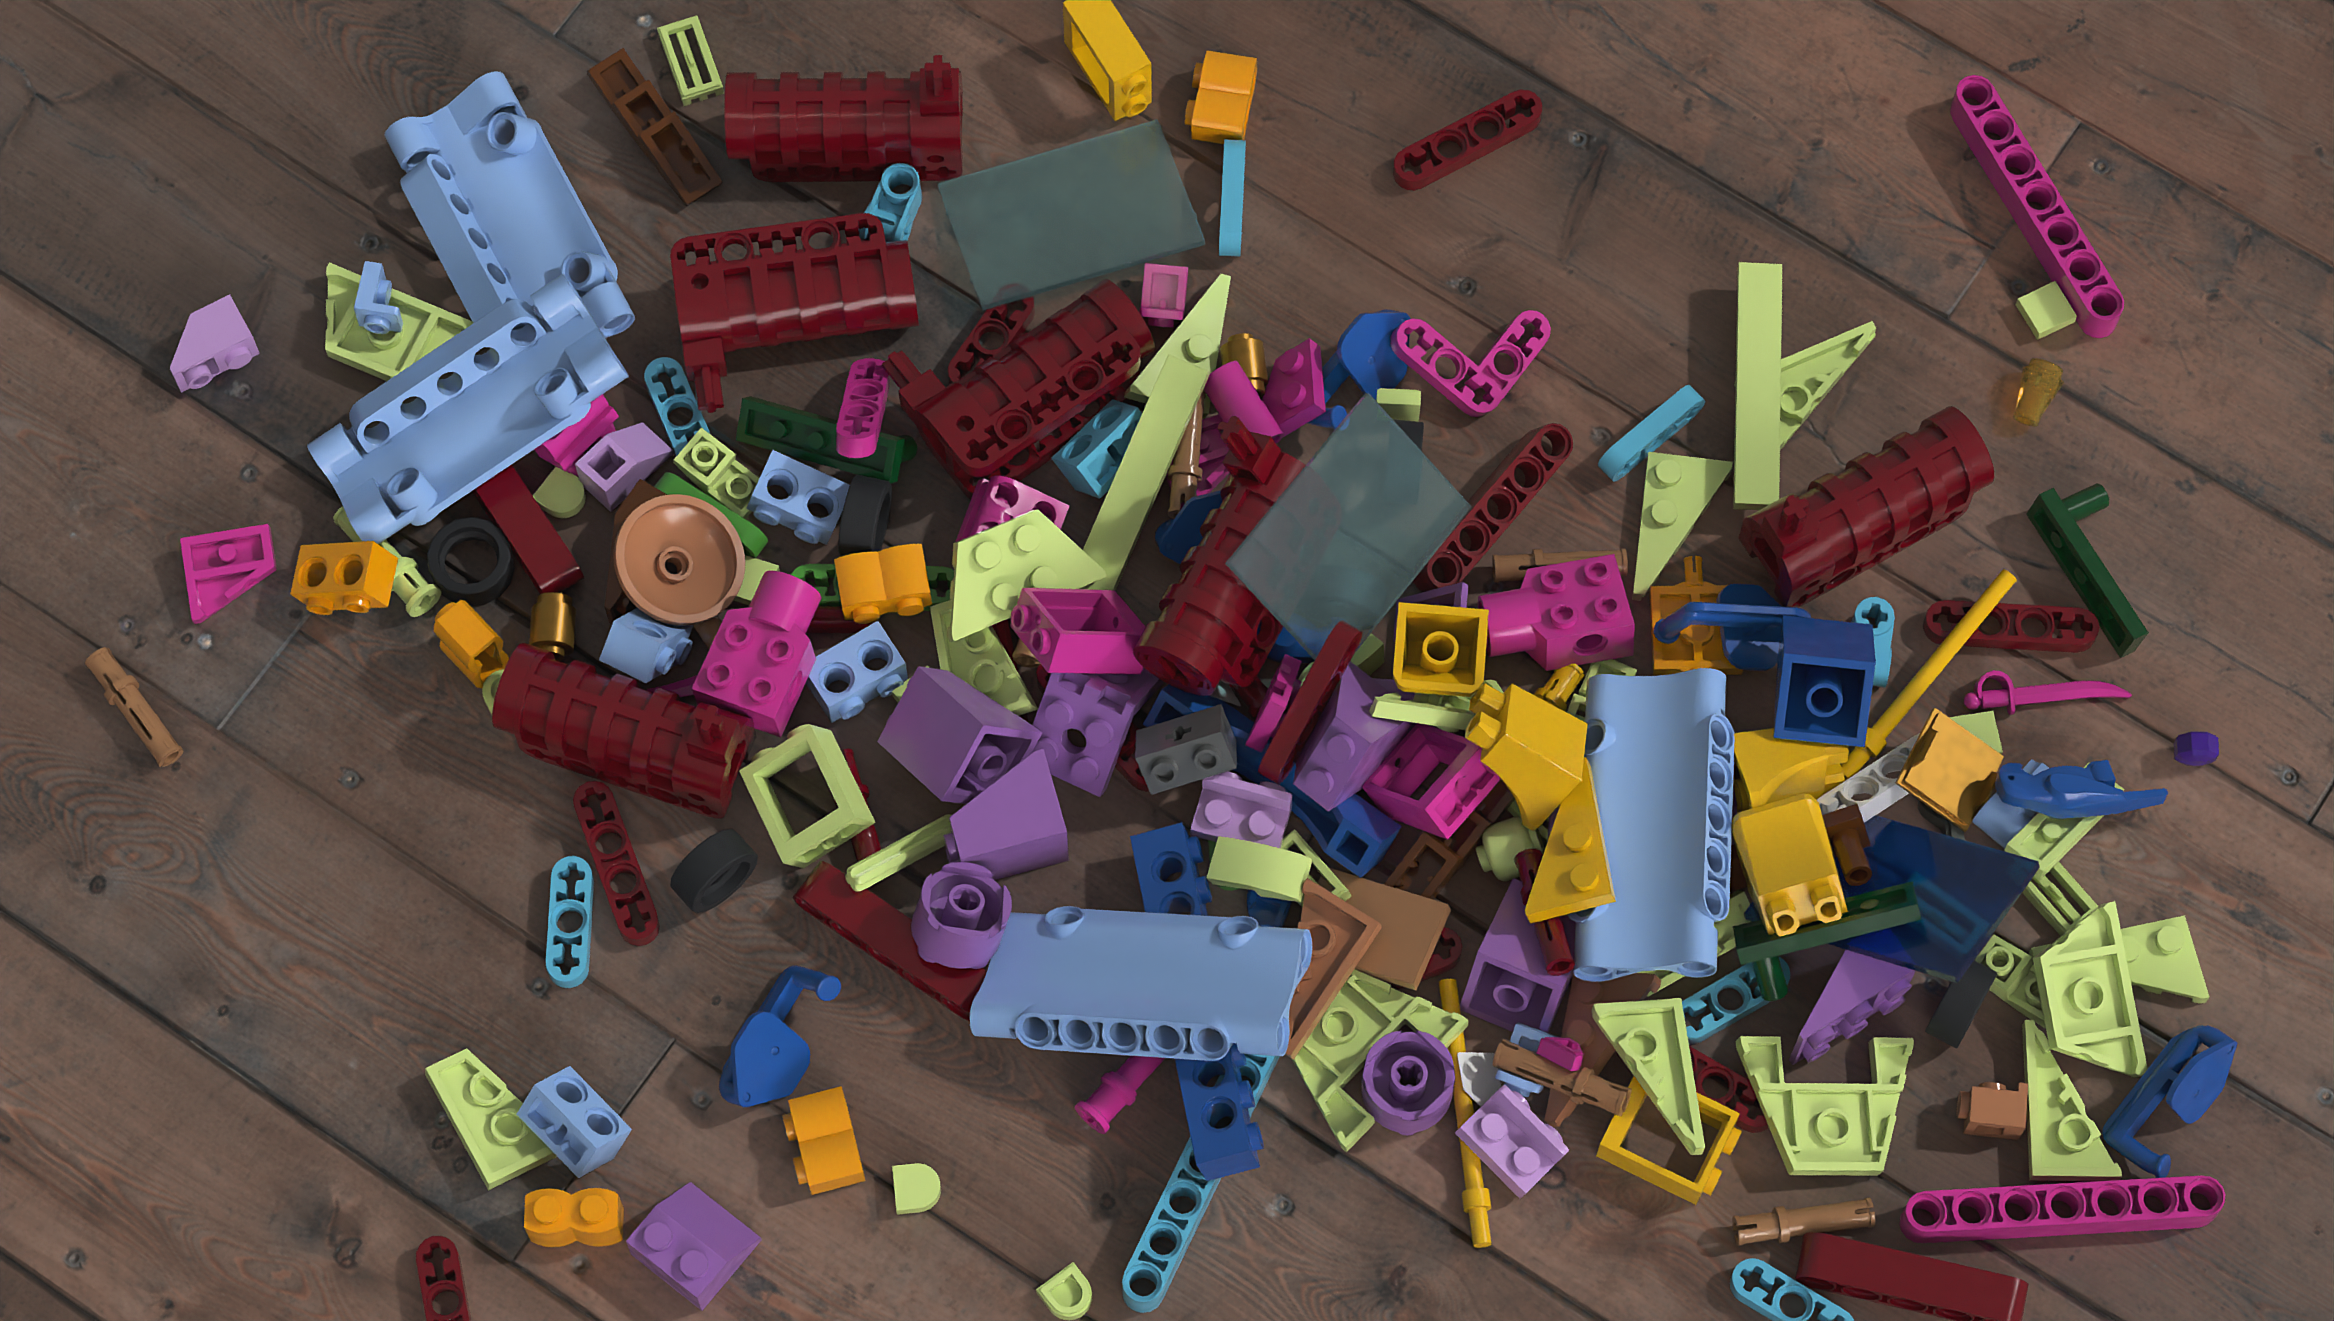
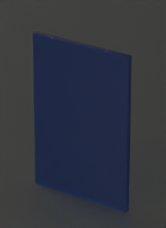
M1877 815L1873 816L1864 823L1871 846L1863 848L1872 871L1871 879L1860 886L1849 885L1844 878L1838 858H1834L1844 898L1912 881L1922 920L1827 944L1958 983L2040 868L2039 862ZM1752 902L1744 912L1745 919L1749 921L1760 920L1761 917L1754 902Z

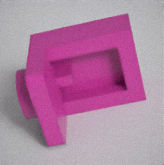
M1145 263L1139 313L1143 317H1148V325L1174 327V319H1184L1189 267Z

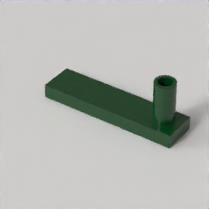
M752 396L742 398L736 441L771 451L774 450L785 455L853 474L889 481V483L898 481L900 464L913 459L917 453V444L911 436L900 435L896 437L880 432L874 454L864 458L845 457L836 451V426L838 420Z
M2096 483L2064 499H2061L2055 489L2051 488L2038 495L2026 515L2089 611L2098 619L2100 628L2119 657L2122 658L2135 652L2149 632L2076 523L2109 506V496L2105 488Z
M1913 882L1845 898L1848 912L1842 913L1841 919L1829 923L1819 920L1799 926L1795 933L1781 937L1776 933L1768 935L1762 919L1733 926L1736 950L1741 965L1752 963L1762 999L1766 1001L1779 1000L1788 993L1779 955L1922 920Z

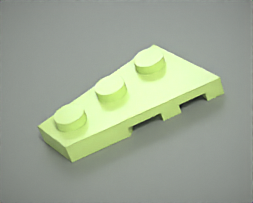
M952 600L930 606L941 670H948L1017 716L1038 710L992 626L959 640L949 642L947 629L951 627Z
M467 1048L425 1068V1075L488 1190L557 1157L517 1115L523 1103L507 1089V1085Z

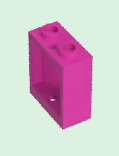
M1022 588L1017 605L1012 610L1010 627L1048 673L1141 675L1143 666L1136 660L1133 649L1143 633L1145 625L1115 590Z
M1417 723L1361 787L1377 808L1389 818L1448 840L1501 778L1480 761L1481 747L1465 739V737L1430 725ZM1400 758L1399 765L1395 766L1396 759ZM1440 762L1449 765L1419 800L1410 798L1413 792Z

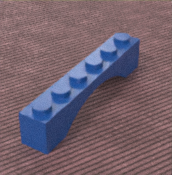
M1167 685L1161 690L1143 725L1146 727L1153 726L1221 704L1237 741V768L1233 770L1246 776L1258 785L1260 782L1275 783L1258 773L1259 765L1273 738H1269L1262 752L1245 745L1253 727V721L1216 697L1191 694L1171 685ZM1295 763L1286 779L1279 784L1285 788V792L1292 794L1291 811L1303 821L1315 836L1324 853L1358 877H1363L1383 860L1402 826L1357 794H1354L1328 812L1293 784L1296 769Z

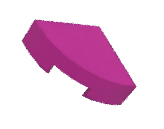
M1559 1037L1541 1038L1536 1052L1570 1071L1580 1069L1584 1056L1579 1043L1570 1038Z

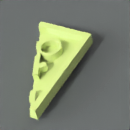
M1220 274L1165 341L1160 350L1149 361L1136 380L1128 387L1124 398L1147 404L1168 354L1206 369L1210 373L1216 370L1231 276ZM1207 394L1204 399L1202 420L1209 414L1211 401Z
M1873 321L1781 359L1780 450L1875 338L1876 327Z
M1648 452L1632 600L1641 601V598L1650 591V586H1654L1668 561L1676 554L1694 528L1697 519L1703 515L1724 480L1726 481L1730 476L1733 462Z
M1484 681L1487 685L1504 693L1497 681ZM1388 693L1380 697L1375 696L1369 710L1372 717L1433 725L1447 732H1457L1459 729L1466 730L1469 722L1476 715L1469 711L1472 697L1415 693L1413 700L1406 701L1401 700L1402 696L1398 693Z
M2185 915L2121 929L2132 986H2139L2145 991L2160 995L2164 991L2192 998L2191 1002L2198 1004L2207 1002L2209 999L2208 990ZM2050 944L2031 948L2029 955L2032 956V960Z
M1671 998L1594 1004L1591 1011L1592 1018L1690 1155H1702L1705 1143L1682 999Z
M2025 1020L2022 1024L2025 1083L2028 1084L2026 1115L2030 1180H2120L2122 1177L2120 1166L2118 1163L2114 1164L2100 1139L2101 1133L2095 1122L2086 1115L2085 1105L2067 1073L2063 1074L2050 1051L2049 1042L2044 1032L2037 1028L2034 1020Z

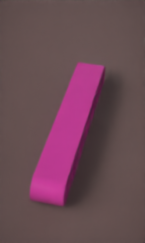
M1971 75L1963 78L1957 85L1950 108V114L1954 123L2052 282L2056 281L2077 315L2076 322L2085 334L2094 338L2109 336L2115 330L2124 309V299L2120 290L1994 86L1988 79L1982 76ZM1964 99H1975L1981 105H1970ZM1985 133H1995L2002 139L1992 140ZM2015 167L2021 170L2023 174L2014 175L2006 168ZM2037 202L2045 209L2036 210L2030 207L2028 203ZM2059 237L2066 242V244L2057 245L2053 243L2049 238ZM2071 272H2080L2088 280H2078L2071 275ZM2102 307L2106 309L2110 313V315L2101 316L2097 314L2092 308Z
M2202 1175L1923 1191L1916 1193L1909 1199L1900 1216L1899 1225L1906 1238L1916 1243L2200 1228L2207 1226L2214 1220L2225 1203L2226 1194L2223 1186L2216 1179ZM2200 1193L2204 1195L2210 1202V1210L2205 1211L2196 1208L2191 1202L2190 1194ZM2155 1196L2159 1198L2164 1205V1212L2154 1213L2145 1206L2144 1197ZM2106 1198L2112 1200L2118 1207V1215L2111 1216L2103 1213L2098 1207V1199ZM2063 1201L2068 1204L2073 1213L2072 1217L2061 1218L2057 1216L2052 1210L2051 1202ZM2013 1203L2021 1206L2025 1210L2026 1220L2016 1221L2011 1219L2006 1214L2005 1205ZM1963 1206H1970L1976 1209L1981 1218L1980 1222L1973 1224L1964 1221L1960 1217L1958 1209ZM1915 1209L1929 1211L1934 1218V1224L1930 1226L1918 1224L1913 1218L1912 1211Z

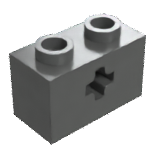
M1220 704L1137 730L1135 759L1151 795L1236 769L1237 741Z

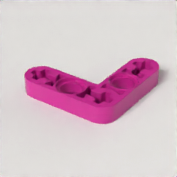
M1533 310L1522 312L1510 321L1477 365L1421 319L1412 318L1400 324L1394 329L1390 344L1397 357L1460 410L1471 417H1481L1499 405L1550 337L1551 327L1547 318L1540 312ZM1529 323L1533 324L1535 327L1533 335L1535 337L1527 340L1520 348L1513 343L1518 341L1525 331L1523 326ZM1415 331L1419 335L1416 341L1418 345L1410 349L1405 344L1408 340L1407 335ZM1434 346L1437 350L1424 362L1421 357L1427 354L1426 351ZM1496 353H1506L1513 359L1514 370L1512 374L1504 375L1496 370L1494 366ZM1447 357L1453 361L1456 367L1454 378L1444 379L1439 376L1435 368L1437 358ZM1466 374L1469 375L1470 379L1464 382L1466 385L1457 390L1454 386L1464 379ZM1481 387L1485 390L1483 399L1486 402L1483 401L1477 405L1472 401L1475 396L1472 390L1475 391Z

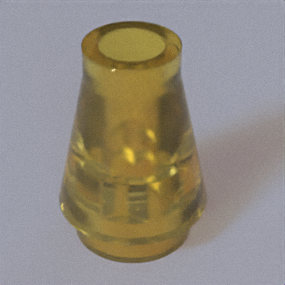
M2038 358L2031 359L2029 365L2022 368L2017 406L2013 415L2016 421L2027 426H2038L2042 415L2064 384V381L2061 379L2064 372L2063 369L2052 362Z

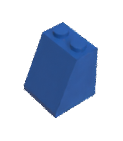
M1782 616L1777 656L1774 738L1865 747L1876 665L1872 624Z

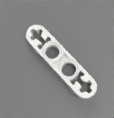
M1919 734L1913 736L1816 799L1819 802L1822 815L1858 804L1865 823L1909 794L1895 784L1897 778H1887L1885 775L1902 770ZM1867 793L1873 795L1870 799L1863 801L1851 799L1856 794Z

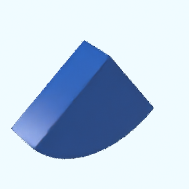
M1248 889V916L1256 919L1261 927L1283 928L1292 901L1260 897L1254 890Z

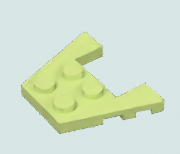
M1355 969L1295 1059H1292L1334 1136L1345 1152L1375 1123L1374 1117L1342 1089L1364 1067L1366 1056L1371 1047L1383 1036L1398 1031L1406 1024L1414 1032L1421 1031L1433 1035L1448 1048L1468 1027V1020L1464 1016L1455 1012L1449 1013L1433 1006L1432 1002L1416 996L1414 998L1393 989L1390 984Z
M1740 1036L1736 1040L1737 1052L1789 1175L1878 1176L1884 1171L1896 1121L1895 1112L1900 1093L1903 1091L1908 1058L1912 1054L1914 1046L1913 1038L1873 1037L1868 1042L1872 1084L1785 1083L1780 1037Z

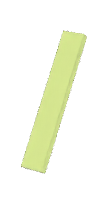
M1739 262L1737 268L1733 509L1760 510L1779 500L1782 264Z
M1168 354L1083 548V551L1105 570L1107 577L1079 589L1116 590L1210 375L1208 370Z

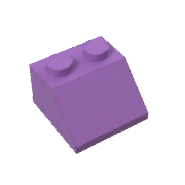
M689 1182L657 1204L626 1240V1243L633 1257L703 1311L762 1239L703 1191Z

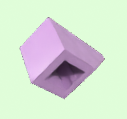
M230 294L191 313L170 366L172 375L181 393L190 388H201L208 384L214 376L228 369H239L248 364L252 357L260 354L254 338Z
M642 422L606 434L575 463L579 481L583 484V487L612 512L627 498L639 479L645 481L674 452Z

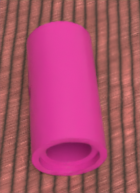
M1238 361L1229 362L1210 373L1203 390L1224 422L1228 423L1231 416H1236L1250 432L1271 436L1276 444L1283 438L1284 433L1265 403L1261 401L1258 392Z

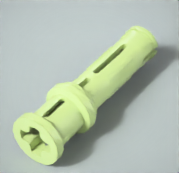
M342 506L333 516L334 523L353 542H361L362 540L350 524ZM387 539L379 545L398 558L392 591H395L404 601L406 611L411 617L421 616L438 602L441 590L436 584H429L418 572V565L412 558L402 557Z

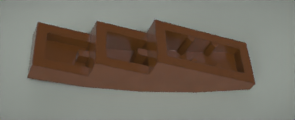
M624 48L587 71L588 77L614 114L686 206L723 183L675 111L671 113L650 80L646 81Z
M1502 779L1448 840L1424 831L1384 885L1434 900L1482 842L1484 831L1492 824L1497 823L1515 800Z

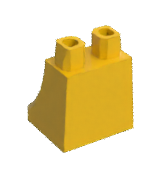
M1398 602L1393 679L1397 688L1403 692L1472 697L1484 682L1489 610Z
M1484 683L1470 700L1469 711L1476 715L1471 719L1466 728L1465 739L1482 748L1480 761L1493 770L1506 784L1519 807L1522 825L1534 831L1543 824L1582 780L1588 723L1514 684H1511L1504 693H1501Z
M1774 728L1734 733L1733 786L1737 801V813L1802 793L1810 794L1815 799L1823 796V794H1826L1845 781L1840 763L1848 762L1849 750L1847 745L1774 738Z
M1802 793L1739 812L1733 817L1732 836L1745 881L1768 935L1776 933L1780 937L1795 933L1801 925L1818 920L1829 923L1841 919L1842 913L1848 912L1819 802L1810 794Z

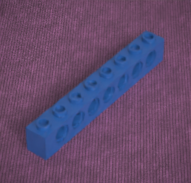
M1182 822L1130 836L1145 912L1166 914L1191 912L1190 915L1208 916L1206 903L1212 902V895L1206 876L1200 877L1197 864L1204 862V857L1198 837H1190ZM1182 872L1177 880L1165 882L1171 874ZM1233 1043L1226 1056L1220 1060L1175 1059L1195 1161L1205 1180L1210 1181L1259 1168L1260 1163L1257 1150L1264 1149V1144L1258 1123H1251L1248 1108L1255 1107V1101L1249 1081H1242L1240 1067L1246 1065L1245 1054L1239 1052L1237 1043ZM1225 1075L1220 1084L1207 1087V1083L1212 1077ZM1227 1116L1233 1117L1232 1122L1227 1127L1222 1129L1215 1128L1220 1119Z

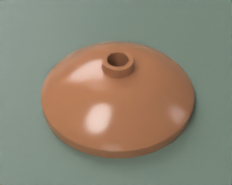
M670 494L646 501L626 518L615 540L614 567L624 593L639 610L658 621L672 625L703 623L724 611L735 599L741 588L745 574V554L741 539L732 523L721 511L696 497ZM665 563H673L677 568V574H670L665 568Z

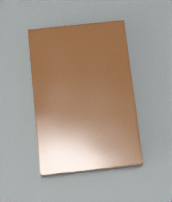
M1329 868L1351 894V897L1345 902L1378 921L1382 926L1355 967V970L1417 991L1451 910L1448 904ZM1321 875L1318 884L1332 892L1334 889Z

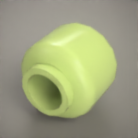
M1520 816L1492 824L1482 834L1483 845L1476 847L1483 871L1493 870L1495 876L1501 881H1509L1520 877L1514 862V858L1519 852L1526 849H1538L1544 854L1545 851L1539 830L1532 831L1523 826Z

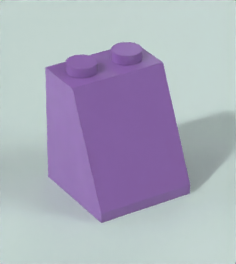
M1351 661L1300 753L1293 784L1328 812L1363 789L1361 786L1396 748L1412 723L1372 717L1369 710L1375 696L1380 697L1390 692Z
M918 666L914 675L908 681L907 688L894 712L888 718L886 726L877 742L941 801L967 804L1028 757L1036 746L1042 732L948 670Z
M1044 749L1031 753L949 817L951 833L944 835L948 863L969 862L981 865L994 873L992 877L994 880L1069 861L1067 830Z
M1513 878L1477 952L1462 997L1460 1010L1513 1032L1515 1024L1519 1022L1548 1033L1572 979L1574 968L1560 976H1553L1547 973L1534 924H1530L1525 914L1526 906L1523 904L1520 894L1523 888L1522 882ZM1568 914L1560 916L1571 956L1574 959L1576 922L1571 920ZM1547 922V925H1548V928H1549V932H1550V935H1551V939H1553L1552 934H1551V930H1550V927H1549V924H1548V922Z

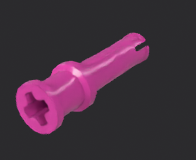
M1130 1056L1116 1072L1110 1071L1101 1077L1102 1084L1085 1102L1079 1101L1075 1105L1076 1112L1091 1128L1101 1134H1106L1110 1129V1121L1125 1105L1131 1106L1136 1101V1090L1165 1058Z

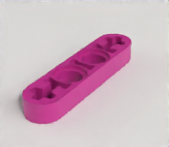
M865 358L853 362L850 367L836 426V451L840 455L849 458H864L874 454L890 388V376L881 366L885 361Z

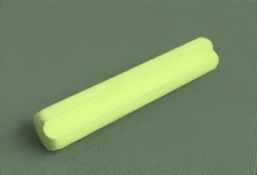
M944 815L848 867L847 874L845 875L847 883L851 885L854 891L860 892L945 846L944 835L951 833L949 817L952 815Z

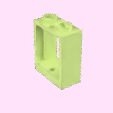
M810 724L799 726L790 731L787 735L788 739L777 747H770L759 751L751 758L752 763L739 770L783 864L800 868L807 867L876 823L832 731ZM812 751L839 808L795 835L768 778Z

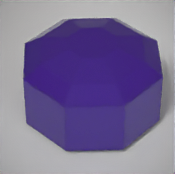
M2191 731L2178 735L2174 741V760L2187 766L2210 764L2219 756L2218 737L2209 732Z

